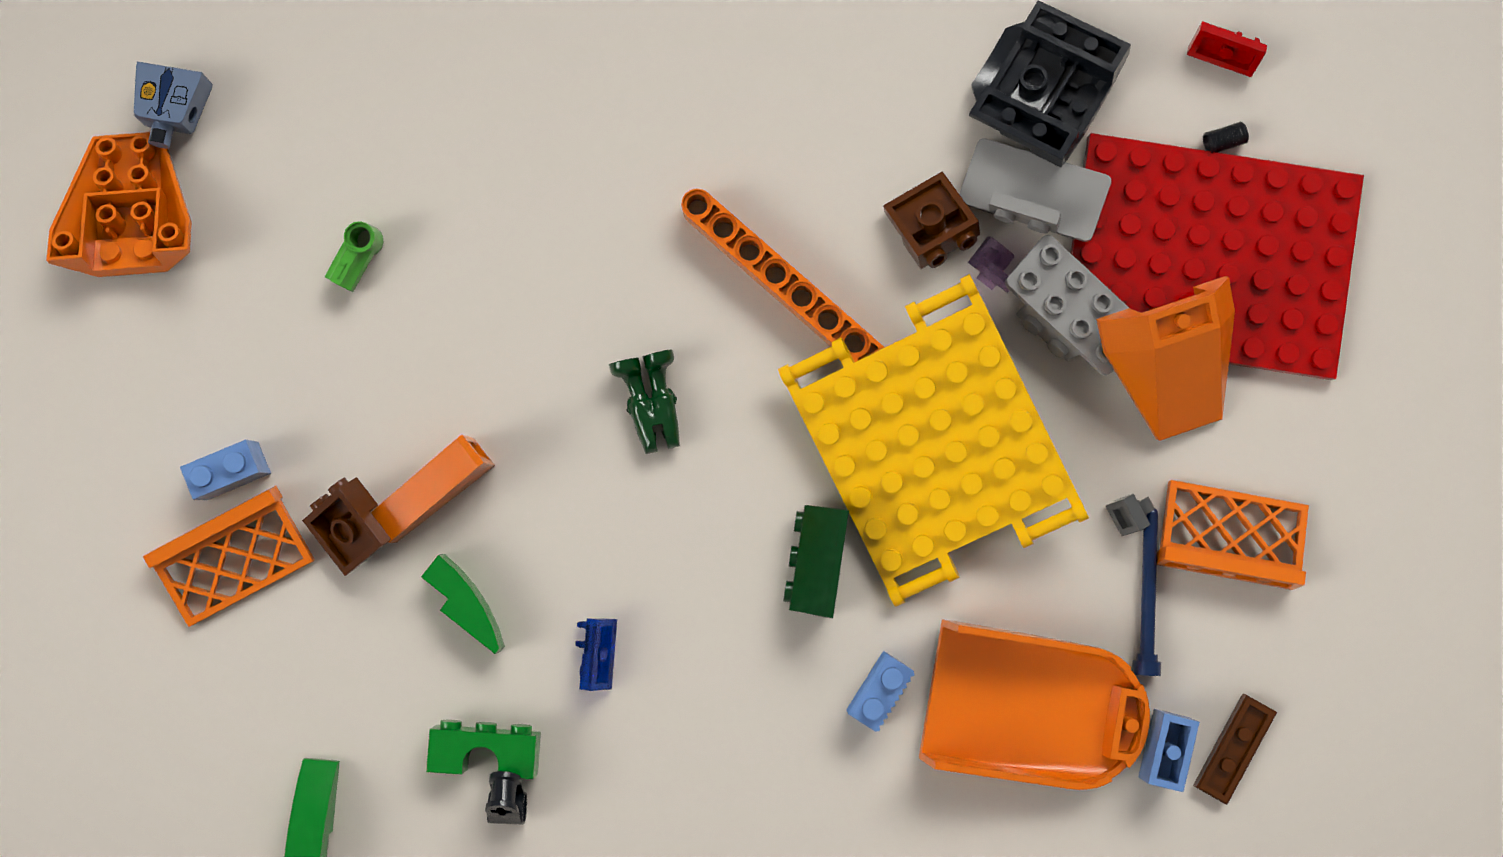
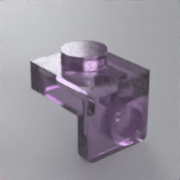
M988 236L967 263L980 272L976 278L992 291L996 286L1007 293L1010 291L1005 286V279L1008 275L1003 271L1014 259V254L993 237Z

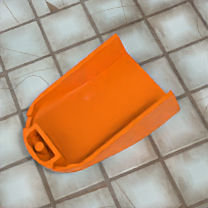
M942 619L919 759L937 770L1074 790L1098 788L1112 782V778L1117 776L1126 767L1130 768L1140 755L1147 739L1150 724L1148 697L1143 684H1140L1136 675L1130 669L1131 667L1119 656L1104 649L1038 635Z

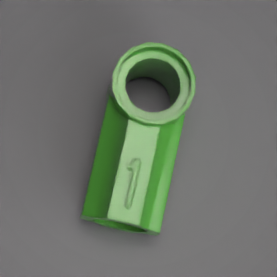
M362 221L351 223L345 229L344 242L328 269L325 278L354 292L373 255L382 249L384 240L381 231ZM368 230L370 241L365 247L360 248L357 240L361 232Z

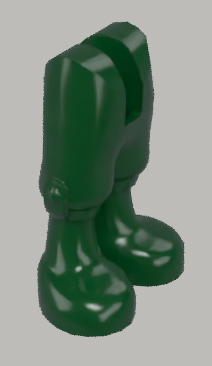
M672 349L642 356L650 379L651 398L648 397L644 389L639 357L610 363L611 374L622 378L629 389L631 397L628 398L626 411L632 416L645 454L658 452L656 432L653 433L652 426L662 424L663 430L661 432L666 440L667 448L679 447V427L675 408L677 397L670 388L666 387L665 378L667 367L674 361Z

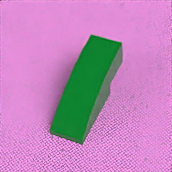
M446 554L438 555L421 578L448 598L440 611L494 654L501 652L505 645L499 626L484 597L457 564Z
M313 758L303 759L291 809L284 857H327L329 834L333 832L340 761Z

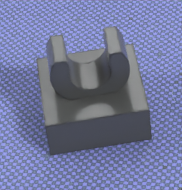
M1134 494L1116 499L1106 505L1121 536L1129 535L1148 527L1150 523L1146 514L1155 509L1149 496L1140 501L1136 499Z

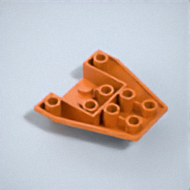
M150 132L92 137L49 229L46 258L49 264L96 277L168 272L190 253L192 221L168 149L149 144Z
M1224 276L1194 286V296L1143 313L1128 308L1096 319L1105 356L1153 435L1159 441L1222 420L1235 315L1229 277Z

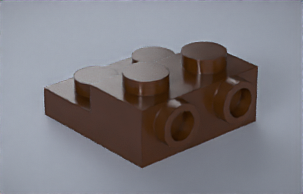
M943 171L883 205L884 213L902 237L904 246L920 269L928 265L930 268L940 266L946 261L948 253L957 248L961 251L971 248L977 242V237L980 235L979 221Z
M344 477L328 489L331 495L325 494L310 505L313 511L302 520L344 576L354 571L391 540L371 513L378 506L377 502L357 477L349 482Z

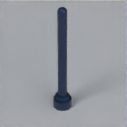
M1155 508L1146 514L1150 525L1143 529L1140 653H1136V660L1132 661L1133 673L1144 676H1161V662H1158V655L1154 654L1158 511Z

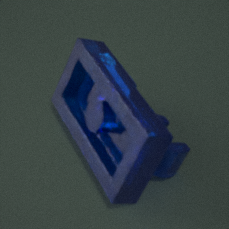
M587 618V621L577 623V627L586 629L585 641H575L577 647L584 648L579 670V689L587 691L611 690L617 619Z

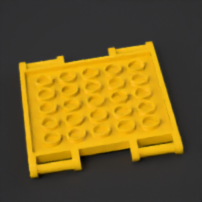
M970 274L960 278V283L918 304L914 301L906 305V311L917 332L854 362L844 340L839 338L832 342L831 347L792 366L786 364L778 368L780 377L788 388L895 607L906 603V598L945 580L952 582L960 578L949 552L1007 525H1013L1023 548L1034 544L1033 540L1076 520L1081 523L1089 519L1087 511ZM968 295L972 305L927 326L923 318L924 316ZM839 358L844 368L801 388L797 380L798 378ZM1068 498L1071 508L1026 527L1023 518ZM938 558L942 567L899 586L895 577Z

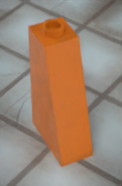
M460 435L371 513L391 538L389 543H397L492 469L495 464L474 438Z

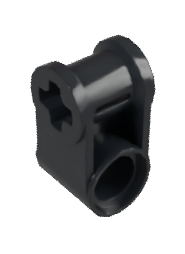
M497 771L490 774L489 784L491 791L485 807L488 823L525 824L527 793L524 792L520 775L507 771Z

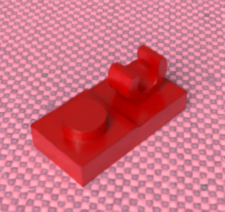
M1202 21L1188 46L1187 55L1252 77L1266 54L1267 45L1261 43L1257 37L1252 40L1243 37L1240 31L1235 34V32Z

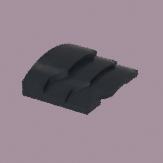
M1038 0L1025 22L1005 28L988 60L972 82L971 88L976 103L971 109L969 116L1000 131V134L1030 148V153L1062 167L1083 138L1104 103L1129 55L1131 44Z

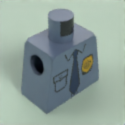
M137 61L134 116L144 126L151 128L149 144L168 149L170 148L173 131L192 134L195 131L213 86L202 72Z

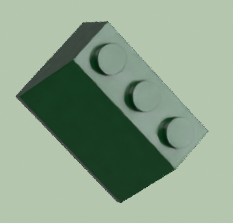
M804 505L803 512H796L794 532L800 533L798 547L791 546L788 567H795L793 581H786L783 598L784 602H790L789 610L833 618L849 510Z

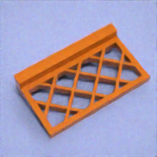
M1170 480L1167 488L1160 549L1157 551V565L1283 589H1297L1305 585L1306 571H1302L1309 505ZM1177 490L1189 492L1198 505L1184 514L1176 504ZM1200 495H1205L1209 497L1203 500ZM1215 497L1224 499L1232 510L1220 520H1218L1206 504ZM1234 501L1243 503L1240 506H1237V504ZM1248 504L1258 505L1266 516L1255 526L1250 523L1241 511ZM1269 507L1276 508L1277 510L1272 513ZM1199 508L1202 509L1213 524L1200 534L1187 518ZM1283 510L1297 512L1296 527L1290 532H1287L1275 517ZM1175 513L1178 519L1173 522V517ZM1234 514L1247 530L1235 540L1222 525L1224 521ZM1268 521L1271 522L1281 535V538L1270 546L1266 544L1256 531ZM1179 522L1183 523L1193 537L1185 545L1171 542L1172 527ZM1215 528L1228 544L1220 551L1211 550L1202 538ZM1293 534H1295V541L1291 537ZM1248 535H1251L1262 549V552L1255 557L1246 556L1237 545ZM1285 541L1293 551L1292 564L1281 563L1272 552V549ZM1197 542L1200 547H1195L1191 545ZM1231 548L1235 554L1227 553L1226 551ZM1266 555L1269 558V560L1260 558Z
M277 486L262 492L143 556L148 567H154L188 627L315 560L281 501L283 496ZM274 510L277 511L283 522L280 535L261 530L264 516ZM257 520L255 528L247 526L248 524ZM240 529L253 533L249 551L230 546L233 532ZM286 530L289 532L291 538L285 536ZM259 535L278 540L273 558L254 553ZM226 536L224 544L216 542ZM283 542L296 545L303 558L293 564L278 560ZM210 546L222 550L217 567L199 562L202 548ZM228 552L246 557L242 574L223 569ZM195 553L193 560H189V559H186V558H185V557H187V556H189V555ZM252 559L271 564L268 576L263 580L247 576ZM176 562L191 566L186 584L174 581L166 568ZM276 565L284 567L283 569L274 573ZM197 568L215 573L210 591L192 586ZM221 575L240 580L236 594L227 596L216 593ZM245 582L253 584L243 590ZM179 589L184 590L183 596L180 593ZM190 592L208 597L205 610L195 616L187 605ZM214 599L221 600V602L212 606Z

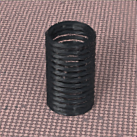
M1241 121L1203 134L1205 150L1211 151V153L1247 144L1249 140L1247 127Z

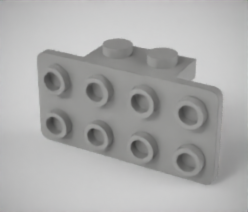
M982 138L977 142L959 195L967 206L992 213L996 219L1003 222L1014 223V221L1027 224L1029 229L1039 233L1047 234L1050 231L1082 242H1088L1092 239L1111 185V178L1106 174L1066 162L1062 167H1059L1029 151Z
M1051 235L1043 236L1005 279V286L1024 303L1016 315L1022 320L1026 330L1034 335H1039L1048 344V349L1055 356L1068 361L1080 355L1101 375H1108L1114 369L1103 352L1096 319L1128 309L1129 307Z

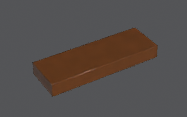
M1242 694L1193 786L1227 805L1277 712L1250 696Z

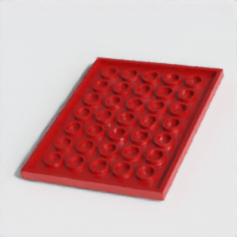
M1095 133L1088 135L1083 168L1110 176L1111 185L1092 239L1088 242L1072 239L1071 254L1130 309L1140 313L1194 296V286L1224 276L1229 277L1235 308L1229 358L1230 365L1326 380H1335L1337 378L1364 175L1218 152L1211 153V151Z

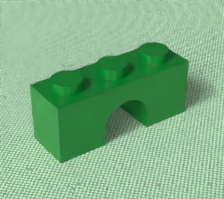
M441 720L440 725H435L429 730L426 772L462 775L468 770L469 756L472 749L485 747L496 755L498 771L516 773L522 779H534L538 774L541 732L532 731V726L525 724H512L511 730L497 729V723L476 722L475 727H462V721Z

